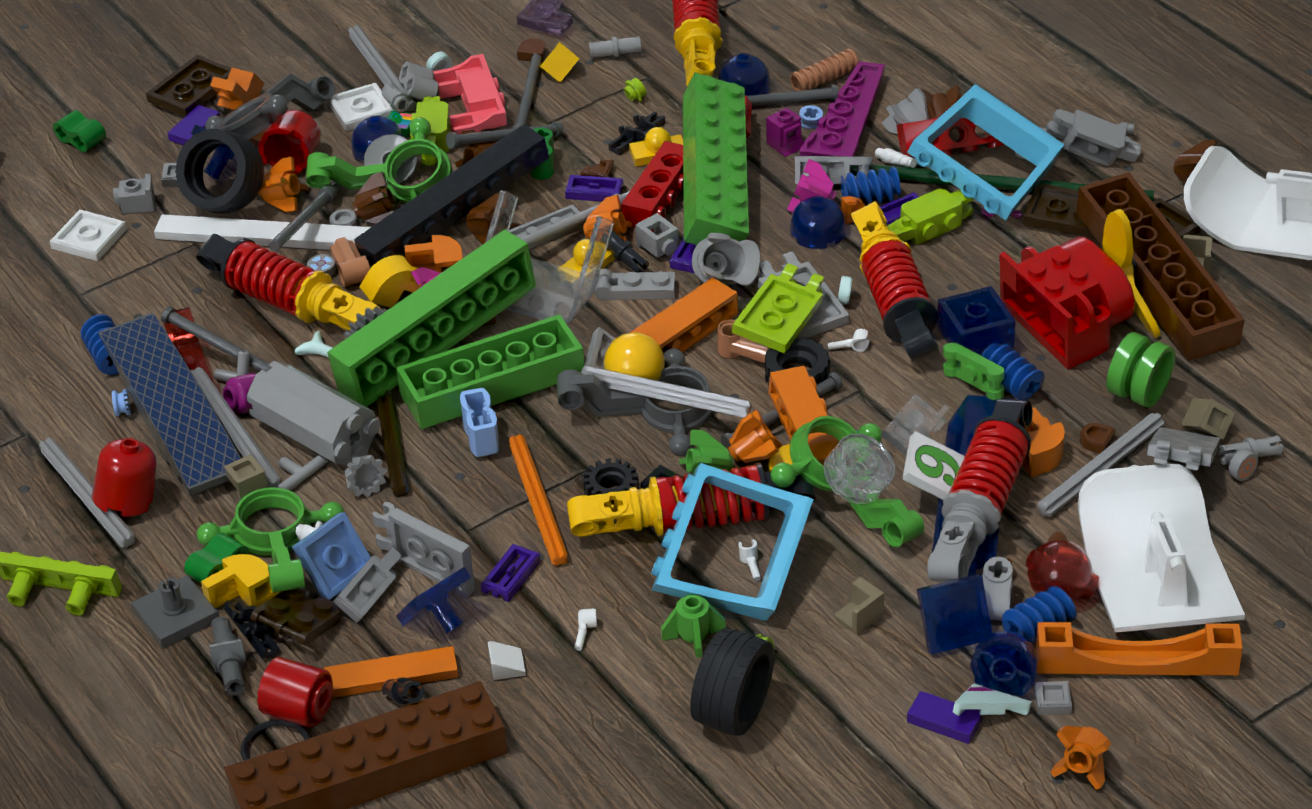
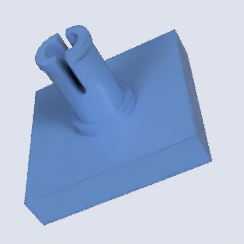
M345 512L338 513L292 546L319 595L328 600L341 592L371 558Z

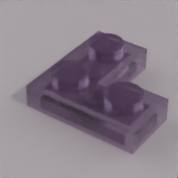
M531 0L516 18L517 25L550 33L551 35L562 36L573 24V15L558 11L564 5L563 0Z

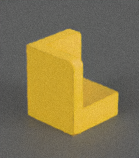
M559 42L540 67L557 81L561 82L580 58Z

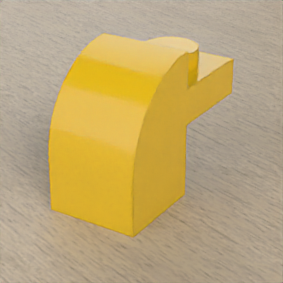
M393 255L383 258L374 264L359 287L371 302L391 308L397 303L404 290L415 292L420 288L421 284H417L411 273L418 268L412 267L403 256Z
M247 554L232 555L222 559L223 569L201 581L203 594L215 609L225 604L226 601H230L238 596L249 606L255 605L258 607L279 593L272 592L268 565L262 559Z

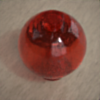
M1061 539L1048 541L1036 550L1033 549L1026 559L1025 566L1028 568V580L1035 593L1047 592L1050 587L1056 586L1065 591L1073 602L1080 596L1090 598L1097 588L1099 576L1092 573V564L1087 553L1074 542Z

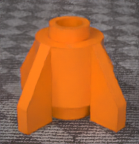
M293 157L282 158L264 175L262 187H260L258 192L265 202L288 213L298 211L297 197H294V195H297L299 192L308 191V185L300 183L296 174L289 173L295 171Z
M619 195L606 197L587 217L586 223L583 225L587 239L598 241L597 238L600 232L606 235L603 229L610 226L624 241H627L626 236H621V234L626 233L627 229L633 226L632 222L626 221L621 211H615L621 209Z
M756 409L740 421L732 438L729 439L731 446L728 447V450L737 462L743 461L748 464L749 462L771 458L779 452L778 448L782 447L783 444L773 436L770 429L764 423L760 412Z
M1064 726L1060 728L1056 736L1064 745L1065 752L1064 757L1051 769L1050 773L1052 776L1056 777L1066 772L1069 768L1076 773L1088 772L1086 777L1096 790L1101 788L1105 782L1103 754L1112 743L1102 732L1093 727Z

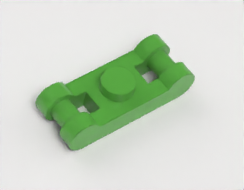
M947 343L943 346V356L946 358V362L943 364L944 375L962 379L986 392L987 398L991 400H998L1004 397V386L1001 384V381L1004 380L1003 367L957 343Z

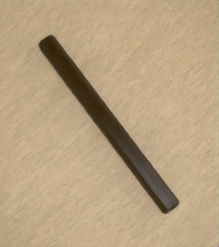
M386 390L383 396H378L376 403L391 489L394 496L400 497L401 495L408 494L409 486L392 391Z

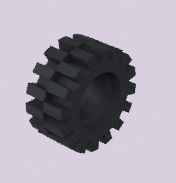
M611 458L605 459L606 463L604 464L599 460L595 462L596 467L590 465L588 472L585 471L583 474L584 495L587 496L628 491L631 487H636L639 490L636 468L634 466L630 468V463L627 461L622 465L621 459H616L615 463H611ZM606 485H619L618 487H615V488H605V487H604V486H606Z

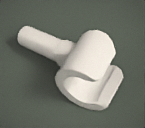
M858 329L854 332L852 339L828 343V349L852 347L857 352H864L868 348L870 341L867 339L868 331Z
M752 539V547L748 548L743 547L742 543L739 542L740 561L748 564L754 581H760L761 576L757 567V541Z
M581 609L578 612L579 628L574 649L577 651L582 650L587 628H597L596 609Z

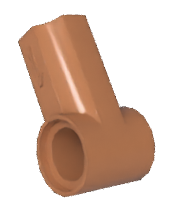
M345 237L336 239L335 243L330 247V251L337 265L342 285L347 287L361 283L370 270L366 256H360L353 241L347 240Z
M725 320L718 325L717 351L720 356L733 359L741 355L765 363V354L770 348L732 333V326L736 320Z

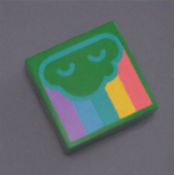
M391 111L383 124V133L408 137L410 135L412 113Z

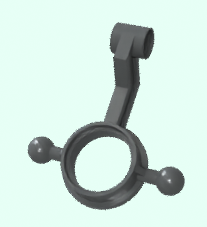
M293 74L285 75L261 96L248 101L226 117L222 118L217 115L209 117L205 128L206 130H227L250 139L269 127L278 116L284 115L288 110V103L290 101L307 112L316 109L325 100L333 97L335 92L334 83L327 76H321L304 82Z
M672 348L664 353L665 368L662 370L658 381L675 385H686L694 389L712 392L703 374L695 369L684 367L685 355L682 351ZM565 370L557 377L558 404L562 408L575 410L585 404L597 417L641 413L644 420L652 427L660 431L674 433L669 441V449L677 456H685L689 448H693V445H690V436L686 432L702 426L710 419L714 412L696 407L679 411L664 410L655 406L650 397L618 390L610 391L594 374L582 375L576 370Z

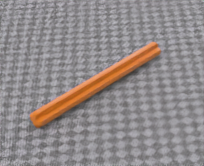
M521 434L511 436L509 447L551 563L555 566L565 565L568 562V553L525 437Z

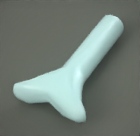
M320 331L314 333L312 341L303 343L295 349V354H320L328 357L327 352L333 347L325 345Z

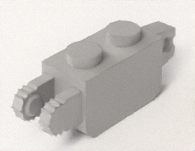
M1057 109L1052 115L1054 121H1049L1045 126L1046 131L1051 136L1053 135L1063 140L1064 148L1068 152L1106 166L1112 165L1116 158L1136 162L1140 156L1141 144L1126 136L1125 127L1077 109L1074 114L1063 111V109Z

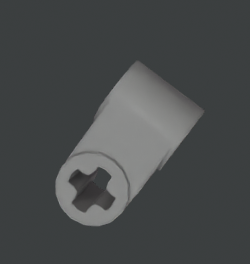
M993 557L985 563L981 588L977 597L976 618L1002 621L1003 613L1007 609H1011L1013 569L1010 561L1006 558Z

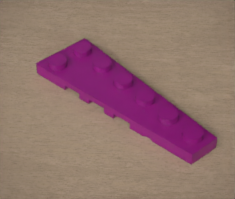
M858 62L846 80V84L839 90L836 101L834 103L831 102L826 116L821 117L815 132L810 133L800 148V156H856L885 73V64Z

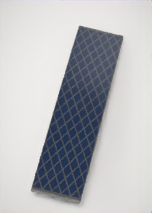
M152 312L100 331L99 337L167 465H171L177 479L182 481L189 496L230 481L225 474L224 466L241 458L206 396L155 314Z

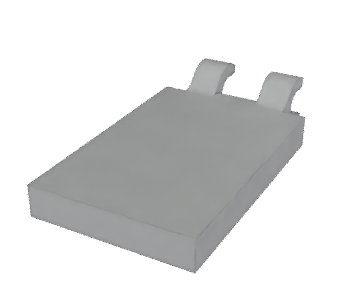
M792 251L782 255V259L786 263L781 265L782 271L787 263L798 267V272L794 276L797 284L806 286L813 273L818 274L809 261L801 264ZM768 260L760 262L759 270L761 273L757 275L758 288H761L770 274L780 276L782 271L775 272ZM825 282L820 286V289L823 290L821 305L796 338L802 337L806 339L849 323L848 312Z
M1159 427L1149 443L1147 456L1155 457L1154 463L1167 465L1168 460L1186 462V469L1198 471L1200 465L1210 467L1218 451L1220 437Z
M389 502L383 503L384 515L375 511L372 513L373 523L377 527L386 528L387 536H389L383 537L380 534L375 536L376 544L380 549L390 550L393 547L402 555L398 562L466 598L475 591L470 545L395 508Z

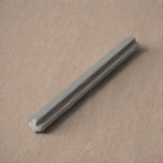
M359 25L350 27L348 29L349 37L383 84L391 86V83H393L401 92H404V85L399 82V78ZM409 97L410 106L404 111L405 113L416 110V101Z
M588 365L584 366L581 371L582 375L594 374L609 389L741 418L751 413V402L744 399Z
M198 367L195 370H191L192 375L223 428L243 457L252 454L265 471L268 488H278L280 477L204 369Z
M1159 413L1149 414L1038 502L1037 508L1043 517H1051L1079 494L1084 482L1091 475L1102 470L1111 469L1155 434L1159 427L1164 426L1162 416Z
M50 437L45 441L41 440L39 446L41 447L40 451L119 546L127 549L129 545H134L136 541L134 533L118 514L108 508V512H104L94 504L92 500L93 485L57 442Z

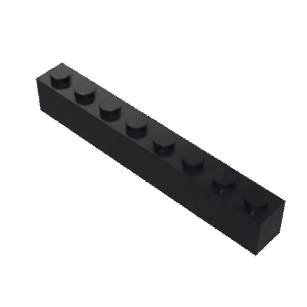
M521 125L356 237L354 242L360 256H366L370 268L388 256L401 255L406 257L405 245L428 242L432 239L431 235H438L467 215L472 208L498 194L546 161L549 155L545 138L527 125Z

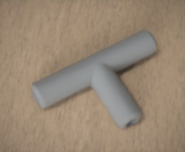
M240 350L238 352L237 372L216 369L214 379L227 382L232 377L248 374L250 352L247 350Z
M319 454L302 467L289 458L282 457L279 460V467L292 475L280 483L278 488L289 491L293 490L326 465L328 459Z

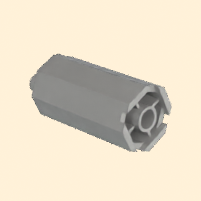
M273 361L269 364L272 367L267 372L261 370L255 375L247 393V401L252 404L253 408L249 409L250 415L334 463L347 466V463L352 462L354 457L368 455V449L380 428V421L375 418L374 411L289 364Z

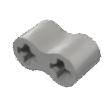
M409 61L405 62L399 75V82L404 84V93L411 98L423 101L424 97L436 96L438 82L433 80L432 69Z

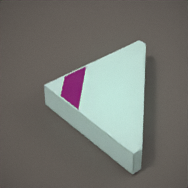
M972 684L955 701L953 713L959 716L965 709H980V715H1003L1007 709L1027 715L1030 712L1032 701Z

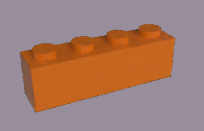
M711 278L630 333L639 332L652 337L660 345L663 355L672 348L684 352L716 330L722 321L730 320L738 315L737 292L715 278Z
M805 366L770 372L768 393L790 441L794 433L802 425L811 422L815 418L828 416L825 400L819 398L815 379L813 376L809 377ZM816 432L809 434L808 445L814 457L826 468L843 473L844 463L848 460V452L844 445L835 437L826 433Z

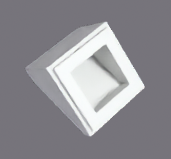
M488 642L493 680L526 675L521 648L498 642Z

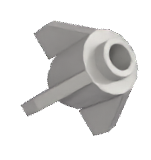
M918 87L908 98L902 100L897 105H889L886 110L890 115L882 124L887 131L898 134L896 125L929 120L925 94Z

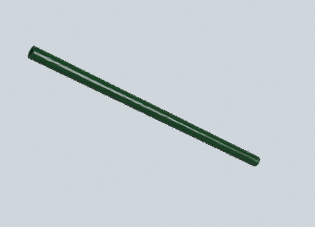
M850 165V172L854 176L857 175L858 165ZM869 165V170H874L876 175L881 168H884L888 174L889 169L895 167L901 181L953 185L950 182L942 181L939 175L930 169ZM975 174L997 190L1017 191L1027 179ZM1048 180L1039 181L1041 184L1078 191L1079 187L1088 185ZM1143 189L1153 202L1154 190Z

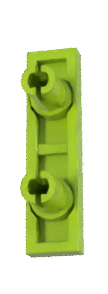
M0 552V576L4 580L13 581L6 598L10 604L15 606L25 605L32 586L36 584L72 590L65 608L69 613L81 616L84 614L92 593L119 597L123 587L116 569L106 565L92 566L78 561L54 560L47 556L33 557L19 552Z

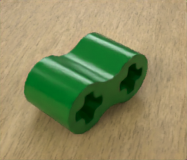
M73 110L53 124V131L57 138L63 143H71L81 152H87L106 139V131L102 124L95 119L86 118L78 110Z
M535 128L533 130L545 138L549 158L532 169L530 173L533 178L540 180L548 179L555 172L553 133L548 128Z
M218 533L205 548L193 552L185 562L184 572L192 579L201 583L202 580L223 569L222 559L238 554L249 555V549L225 533Z

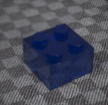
M992 286L938 299L937 327L947 343H957L980 356L993 343H999L1001 346L1008 344L1014 348L1016 320Z

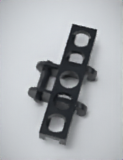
M655 111L647 117L642 115L639 118V115L636 114L633 120L638 127L631 128L626 126L624 129L623 125L619 126L618 130L621 135L608 144L609 151L620 156L629 150V143L645 141L646 133L650 129L661 127L665 124V116L658 117Z
M237 599L235 604L226 601L224 610L260 657L264 659L278 656L280 648L268 634L275 632L274 628L263 622L255 623L250 620L252 612L257 607L255 605L246 606L242 599Z

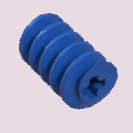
M891 167L887 174L886 170L881 168L876 175L874 170H869L867 177L863 171L857 172L856 179L849 172L846 174L845 180L841 176L842 197L853 196L860 200L865 198L867 204H870L873 197L876 196L878 203L882 204L883 196L887 195L889 202H892L894 194L900 196L901 193L898 171L895 167Z
M99 314L89 318L83 324L81 339L99 371L107 375L118 374L119 372L99 337L100 331L116 325L108 315Z
M993 343L981 355L1004 368V380L1001 381V384L1004 386V390L1011 393L1018 400L1029 399L1039 390L1044 382V372L1037 369L1034 364L1029 363L1028 359L1021 357L1019 352L1013 351V348L1008 344L1001 346L999 343Z
M1049 586L1044 591L1036 593L1034 597L1027 598L1023 603H1018L1014 608L1007 609L1002 616V625L1009 641L1014 646L1023 649L1025 642L1028 644L1035 643L1038 622L1074 621L1077 617V611L1074 603L1065 591L1056 586Z

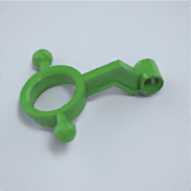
M419 117L415 118L410 124V133L414 136V139L405 141L395 147L388 155L385 163L355 167L336 156L330 157L326 153L316 152L310 154L307 159L306 183L310 187L321 189L325 185H330L332 180L349 190L360 189L371 175L382 171L387 187L392 195L397 197L399 201L408 203L451 174L452 165L447 154L442 149L425 139L431 132V125L427 119ZM417 154H430L438 159L437 169L426 181L414 186H402L396 182L397 170L406 159Z
M832 416L815 418L811 422L802 425L791 438L789 450L793 464L778 463L771 470L772 482L781 488L790 486L794 482L795 477L800 474L807 482L821 490L829 492L842 491L867 528H882L884 539L893 547H899L921 536L924 532L923 519L916 511L907 510L900 499H878L861 475V468L866 460L865 447H875L882 439V431L876 424H864L857 432L851 425L839 418ZM821 432L839 440L849 454L850 470L840 473L823 466L814 457L809 448V434Z
M275 487L262 488L247 494L239 501L235 510V516L230 525L219 527L212 522L204 523L197 530V539L200 544L207 546L216 534L225 533L248 547L249 552L253 554L271 555L273 564H268V572L273 593L304 588L305 581L301 560H291L289 551L293 550L292 546L300 541L296 535V527L299 524L310 526V524L317 523V521L326 523L338 513L345 511L342 505L337 502H328L322 506L321 510L310 511L303 504L299 496L287 489ZM265 508H283L291 511L297 517V520L289 527L274 532L255 531L244 525L246 519L251 514Z

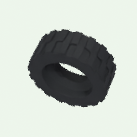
M796 338L785 354L772 348L767 350L765 354V380L768 382V386L770 372L784 370L783 366L790 363H805L812 366L807 372L809 377H814L816 385L826 380L827 375L830 374V357L828 356L827 349H824L822 344H818L812 339Z

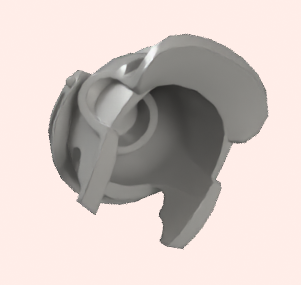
M709 233L708 238L700 241L693 251L692 268L697 278L703 283L711 278H715L726 286L736 283L749 286L754 283L759 272L760 250L754 241L743 240L739 242L731 239L726 234Z

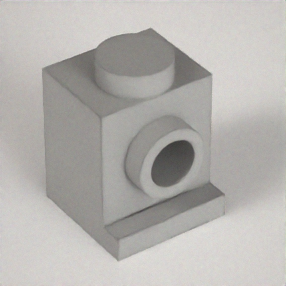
M151 173L145 174L144 179L119 181V188H113L115 204H120L122 215L155 211V192Z
M658 213L635 225L638 248L644 247L657 258L664 254L670 256L678 248V228Z

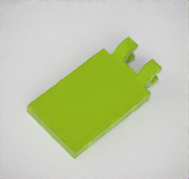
M787 263L780 276L770 274L733 323L732 333L785 354L821 305L823 290L820 289V286L824 282V277L813 273L806 286L796 283L797 280L794 279L795 274L798 272V267Z

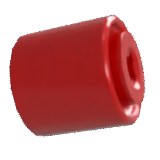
M276 657L269 663L261 678L257 697L258 709L267 716L305 727H315L321 722L331 704L333 694L332 676L328 670L283 657Z

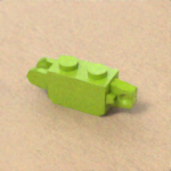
M440 96L424 97L422 102H417L416 113H412V121L419 117L427 119L431 125V132L425 139L433 142L446 153L449 151L446 136L451 130L448 116L449 105L444 101H440ZM410 133V139H414V136ZM417 154L421 155L422 164L430 166L438 161L433 155Z
M945 189L934 190L902 204L900 219L888 225L889 231L894 232L902 241L911 240L915 245H919L962 226V220L973 213L972 204L968 202L971 203L974 198L965 197L961 190L949 193Z

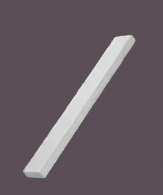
M162 214L154 234L155 239L207 242L212 234H218L233 243L240 239L248 238L255 241L258 245L269 246V243L290 222ZM305 223L282 247L330 250L336 239L345 237L347 240L354 242L356 237L371 227Z

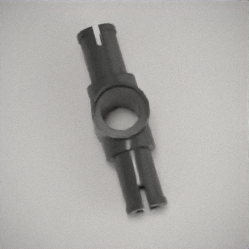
M217 617L211 623L214 640L209 645L214 671L223 677L225 689L229 695H239L245 690L242 671L247 666L242 640L233 635L230 620L227 617Z

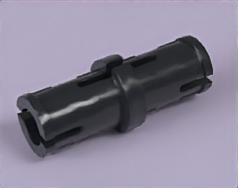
M610 226L603 229L606 235L600 232L597 238L598 241L602 242L614 253L613 257L617 261H622L636 273L643 272L637 264L644 270L648 268L649 262L633 249V245L629 241H624Z
M402 677L396 680H387L382 686V694H386L385 698L388 700H393L399 704H408L409 702L415 703L420 701L424 695V688L418 687L421 684L420 682Z

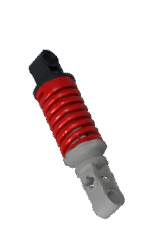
M998 399L992 416L983 418L976 424L971 443L949 494L943 501L944 505L941 509L944 517L942 531L935 549L928 560L927 571L931 581L964 583L978 546L983 543L987 534H992L998 529L1001 514L1023 461L1029 454L1032 445L1030 435L1027 432L1033 416L1032 404L1029 400Z

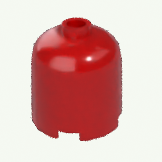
M289 110L284 115L278 116L265 131L258 144L259 154L262 156L263 163H269L273 167L282 158L293 157L295 171L289 173L296 175L301 173L307 167L308 156L315 153L320 143L321 130L317 122L303 111Z
M124 438L109 442L100 451L92 492V500L98 508L104 512H108V508L121 511V516L125 517L137 516L148 511L149 505L153 502L157 466L156 456L151 448L136 439Z

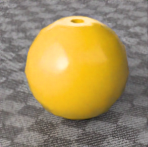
M639 332L622 334L614 339L604 356V369L656 381L661 377L665 363L663 352L657 341Z

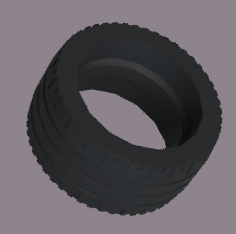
M222 129L201 131L189 138L179 152L175 167L178 187L190 203L201 209L219 213L238 211L248 206L258 195L260 187H262L264 177L262 156L250 140L238 133ZM227 145L233 151L236 158V178L232 187L224 195L212 197L204 184L203 167L208 155L215 148Z
M723 628L718 631L702 656L693 682L690 699V712L693 720L727 734L736 736L745 734L757 718L769 689L774 667L773 645L760 637L730 628Z

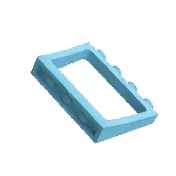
M975 84L951 108L913 140L907 153L916 158L919 165L927 166L935 171L942 181L950 182L961 189L965 197L974 198L981 203L988 213H995L1006 221L1051 169L1065 144ZM960 118H967L1037 167L1014 195L1006 196L930 143Z
M700 463L694 475L688 474L683 484L682 492L687 494L684 502L678 501L671 519L676 520L674 530H667L661 546L667 549L663 558L657 557L651 574L655 575L656 579L651 590L679 598L687 595H699L705 598L713 607L767 621L776 610L813 499L764 485ZM703 483L712 484L776 508L785 514L757 598L675 580L671 577L672 567Z

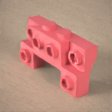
M483 54L470 56L457 66L433 71L434 80L438 82L437 92L440 99L461 95L467 111L466 113L449 116L452 132L462 134L463 131L467 130L481 132V130L495 129L507 125L504 95L502 92H499L497 77L492 78Z

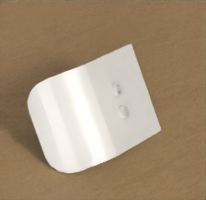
M1210 146L1199 160L1184 186L1186 210L1193 221L1208 235L1234 250L1312 260V173L1281 169L1279 173L1268 172L1266 179L1248 169L1226 148Z
M1167 463V465L1156 464L1106 469L1094 473L1084 482L1079 492L1078 513L1085 553L1115 633L1245 620V613L1211 538L1200 484L1190 470L1180 464Z

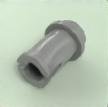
M391 83V86L386 84L382 88V96L390 102L392 110L404 112L409 108V96L401 92L395 84Z

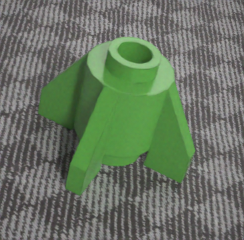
M691 430L690 445H695L696 447L689 448L686 458H680L679 464L686 465L687 472L693 473V475L700 463L720 470L726 469L729 472L733 468V457L729 454L728 449L704 430Z
M687 595L677 602L676 607L661 626L662 641L677 639L679 633L683 640L693 643L695 656L702 657L701 641L705 639L709 631L710 634L718 633L721 629L726 628V621L705 598L699 595Z

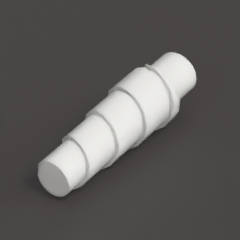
M878 148L875 151V157L881 159L883 163L911 168L917 165L916 159L893 149Z

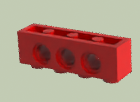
M938 118L896 125L900 152L914 158L907 153L913 140ZM960 118L937 137L932 145L946 155H951L954 148L961 147L963 153L978 150L979 144L987 143L988 148L1004 146V143L986 131L982 138L978 137L975 132L977 125L967 118ZM953 127L959 131L957 142L952 141L949 136V132Z
M664 141L621 203L622 213L626 221L632 222V228H636V224L657 213L665 218L666 212L670 206H674L680 191H684L683 145Z

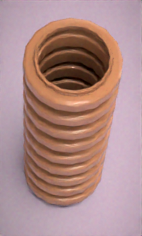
M848 48L844 52L841 51L838 54L820 60L818 63H814L804 69L802 68L798 72L791 73V85L795 91L815 89L819 85L822 86L845 74L851 73L858 64L859 59L856 53Z

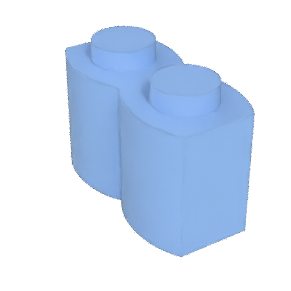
M483 387L462 391L460 402L463 427L468 435L471 452L476 457L498 453L500 445L497 418L495 412L491 409L489 393Z

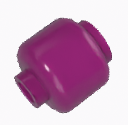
M255 373L232 377L227 381L226 387L223 389V398L232 411L237 414L249 413V409H253L252 404L247 401V393L255 378Z

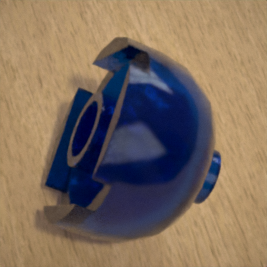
M740 53L727 59L720 68L718 79L744 87L745 96L768 94L770 89L769 70L760 58L747 53Z
M371 116L359 122L354 128L351 137V149L354 159L358 161V158L364 160L368 146L381 136L395 134L403 137L399 126L393 120L382 116Z
M823 196L809 197L801 201L792 212L790 234L792 237H796V241L800 246L809 249H825L828 243L835 241L836 245L845 237V215L839 204L832 199Z
M997 631L987 635L977 645L970 668L975 676L974 681L976 685L1012 696L1018 695L1019 697L1024 695L1034 684L1038 672V657L1032 643L1022 635L1012 631Z

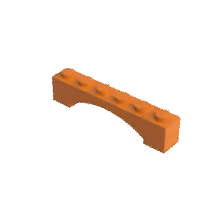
M1038 622L1037 674L1239 676L1243 650L1239 624L1206 623L1205 628L1175 638L1152 641H1123L1097 637L1072 628L1071 622Z

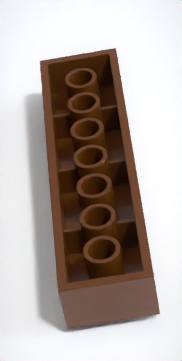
M1130 172L1079 187L1076 213L1101 246L1107 215L1117 209H1121L1128 217L1133 238V259L1137 264V271L1133 273L1135 286L1149 310L1188 361L1240 345L1245 319Z
M478 681L226 766L224 770L229 792L236 809H348L496 758L508 752L505 727L482 682Z

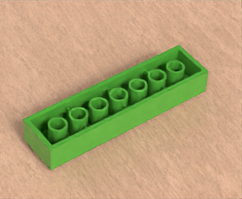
M696 72L683 94L684 242L697 245L700 241L708 238L709 233L726 234L731 239L740 242L746 240L749 234L744 87L735 83L725 82Z
M503 230L329 350L327 354L338 392L367 407L376 401L378 396H383L386 390H391L398 385L396 367L445 352L536 288L528 243L507 230Z

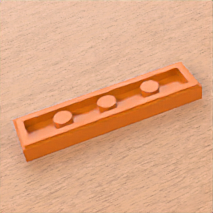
M453 646L324 667L332 676V698L382 690L383 684L389 679L396 680L397 678L405 677L412 681L427 683L458 678Z

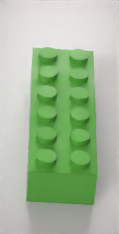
M559 314L396 367L399 392L420 429H424L461 417L460 395L462 391L483 387L489 393L491 406L556 385L558 375L565 370H576L581 373L584 367L583 347Z

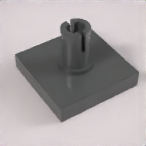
M188 575L178 580L173 577L167 578V585L163 580L159 583L158 590L131 602L133 612L162 649L211 625L212 621L218 617L216 609Z

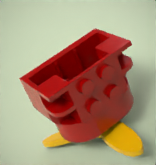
M1117 209L1107 215L1103 233V250L1086 237H1076L1060 246L1056 245L1041 253L1028 246L1022 250L1021 263L1018 264L1007 253H999L1001 306L1067 370L1107 351L1110 347L1111 327L1128 320L1134 311L1153 338L1156 339L1161 336L1154 317L1135 286L1133 273L1137 271V264L1133 259L1132 230L1128 217L1121 209Z

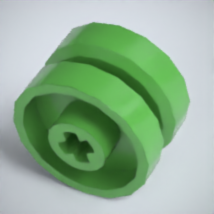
M1135 332L1127 334L1118 346L1110 363L1106 382L1108 392L1122 398H1127L1131 395L1132 402L1151 408L1161 398L1171 378L1175 364V349L1158 341L1151 344L1150 338Z

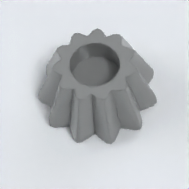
M372 455L354 457L352 462L347 463L348 468L344 471L348 489L353 490L357 497L364 494L368 498L372 492L378 493L380 491L379 485L386 483L383 476L387 469L382 467L383 461L381 459H374Z

